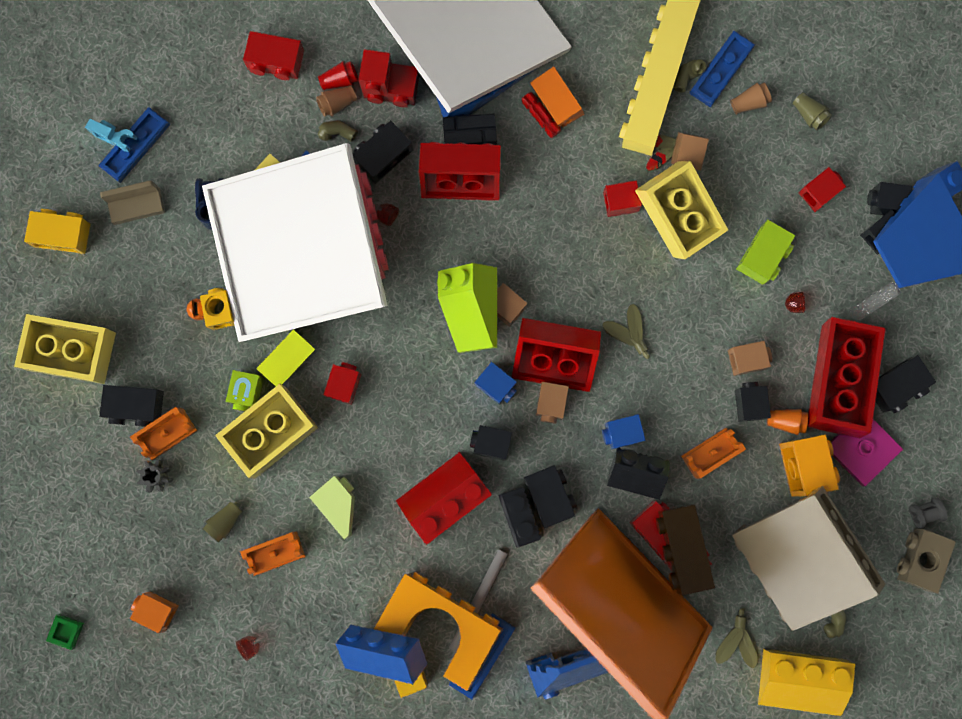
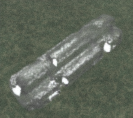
M891 282L882 291L879 290L862 301L861 305L858 304L853 307L849 313L856 322H859L867 316V313L871 314L888 303V299H894L901 291L894 282Z

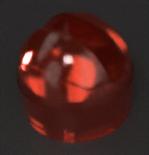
M389 203L381 204L382 210H377L378 220L387 226H391L399 214V208Z
M794 292L786 298L785 306L790 312L805 313L804 292Z
M253 636L243 637L236 642L239 653L246 661L253 658L260 650L259 643L253 644L256 640Z

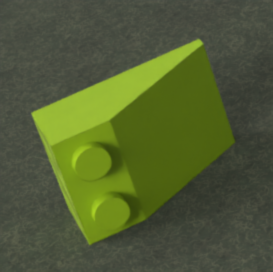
M470 263L438 271V299L457 352L465 353L497 348V267Z

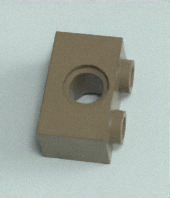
M914 529V532H911L906 539V547L908 549L905 558H901L898 563L897 573L899 575L897 580L938 594L956 541L925 529ZM922 553H925L927 563L922 567L919 558Z

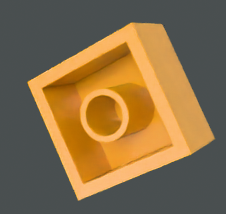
M826 435L779 444L791 497L808 496L813 490L821 486L824 487L826 492L839 490L837 483H840V476L837 468L833 467L831 459L833 447L830 440H827Z

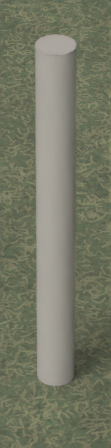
M498 549L471 602L476 607L474 612L477 614L508 555ZM459 628L449 646L455 652H457L460 644Z

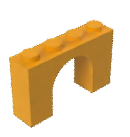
M414 572L413 575L404 574L374 630L406 636L415 618L424 610L438 608L448 612L456 620L461 637L458 650L443 677L468 691L503 630L498 626L500 621L486 613L484 617L474 612L475 606L462 599L458 603L450 598L452 595L450 591L441 586H437L436 589L427 584L429 579L417 572Z

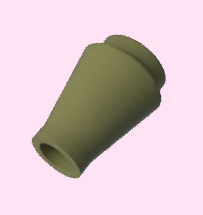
M804 92L793 101V105L797 108L809 128L813 127L816 131L821 129L832 117L828 107L807 96Z
M230 501L227 506L206 520L207 524L202 529L219 543L223 538H227L242 511Z

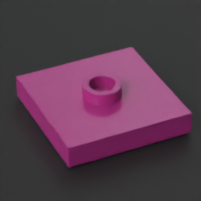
M874 419L870 434L862 438L837 434L830 441L833 447V457L862 487L874 479L903 450Z

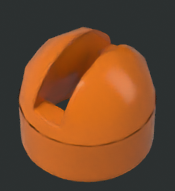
M201 299L191 300L187 304V314L194 320H203ZM195 303H197L198 315H195V310H194V304H195Z

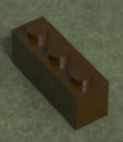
M695 504L658 511L659 518H656V526L659 534L664 535L666 545L662 546L665 561L671 564L673 573H669V580L672 590H677L678 594L684 596L715 589Z

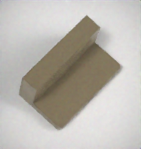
M145 181L100 192L101 198L108 203L111 222L114 225L165 213L160 188L153 181Z

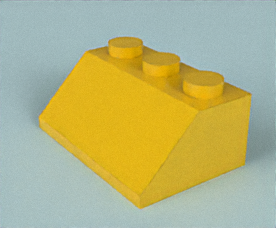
M763 648L758 705L842 716L853 693L855 664L845 659Z

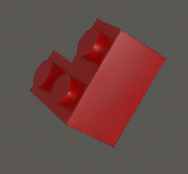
M364 49L359 74V83L364 98L375 104L388 101L393 102V105L398 107L415 105L420 77L416 67L393 64L390 53Z

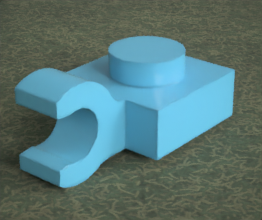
M89 119L85 126L95 137L111 145H117L125 152H130L131 149L124 144V141L127 138L137 139V136L128 129L115 132L116 127L104 120H101L99 123Z

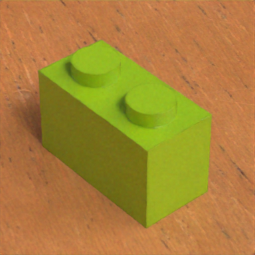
M767 219L761 225L736 269L762 285L769 280L774 281L781 270V267L778 266L781 259H787L794 248L791 242L795 235Z

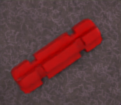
M532 92L527 93L521 99L522 104L526 109H530L531 115L542 128H545L544 130L550 138L557 136L561 132V127L555 121H552L553 117L538 102Z

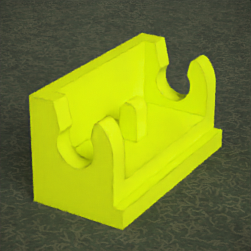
M293 329L256 369L275 386L283 384L315 349Z

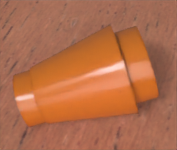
M802 409L770 410L771 418L767 419V426H772L795 435L806 433L808 412H802Z

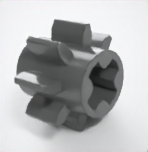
M156 460L154 466L151 461H144L146 467L136 471L140 474L141 479L137 482V485H146V492H152L154 486L156 490L163 492V484L165 482H172L167 474L172 469L168 467L163 468L162 460ZM152 471L158 472L155 481L150 480V477L153 476Z

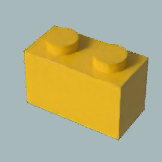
M41 209L40 212L30 211L24 242L36 248L85 254L91 224L83 219V215L78 213L66 212L65 216L57 215L56 211L50 209Z

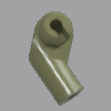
M699 59L681 65L673 89L681 93L686 92L688 81L704 73L707 67L706 63Z
M340 120L323 122L319 126L320 130L318 131V137L324 141L330 140L332 135L339 134L353 142L358 134L357 130Z
M844 610L832 614L831 623L824 626V632L828 638L840 637L844 634L847 618Z

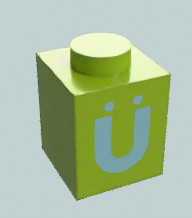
M233 370L225 402L233 404L232 409L245 412L259 401L264 378L259 375Z

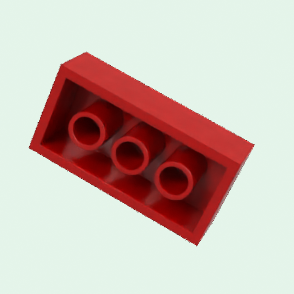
M831 317L822 325L807 427L855 438H862L871 433L885 328Z

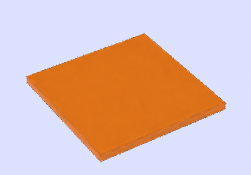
M598 508L590 515L531 589L653 719H668L707 641L712 626L682 595L677 593V590H672L670 582Z

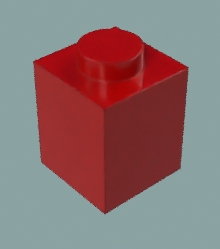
M828 167L798 193L816 212L846 188L841 175Z
M637 180L605 186L603 195L608 217L639 212L642 202L635 191L638 189Z
M342 362L341 366L333 364L323 395L352 405L362 374L356 371L357 367L345 362Z

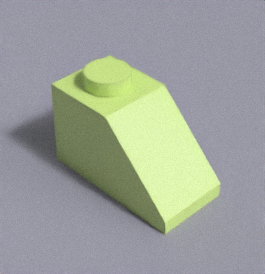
M334 476L309 498L343 539H347L352 535L355 496L351 491L354 490V487L345 477L340 479L338 476Z

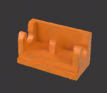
M554 66L530 82L558 126L563 128L584 115L581 106Z
M174 407L130 436L133 443L142 448L141 454L144 457L154 460L195 433L197 429L183 408Z
M724 428L681 456L695 479L704 477L746 450L743 443L735 439V432L732 429L727 430V428Z
M297 531L240 551L242 559L247 560L249 566L247 572L254 576L306 557Z

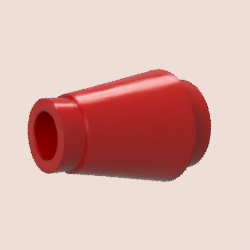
M342 61L322 75H319L318 80L321 88L325 91L353 86V83L358 81V75L351 61Z

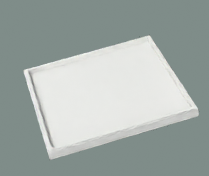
M368 0L448 113L566 54L572 47L538 0Z
M345 143L202 186L239 342L388 306L350 144Z

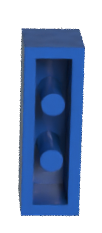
M350 625L335 643L346 669L414 684L427 666L420 641L417 638Z

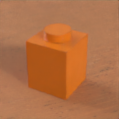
M152 592L142 593V595L136 597L131 606L133 613L130 619L157 633H162L167 630L179 605Z

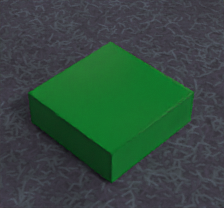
M57 614L46 641L73 650L84 623Z

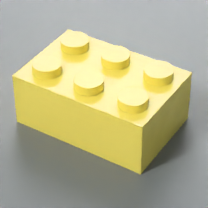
M678 161L635 190L670 253L675 258L687 259L728 231L726 224L691 161Z
M26 314L14 367L27 371L105 384L116 332L103 327Z
M279 384L215 436L246 476L256 479L318 429V427L289 390L282 384Z

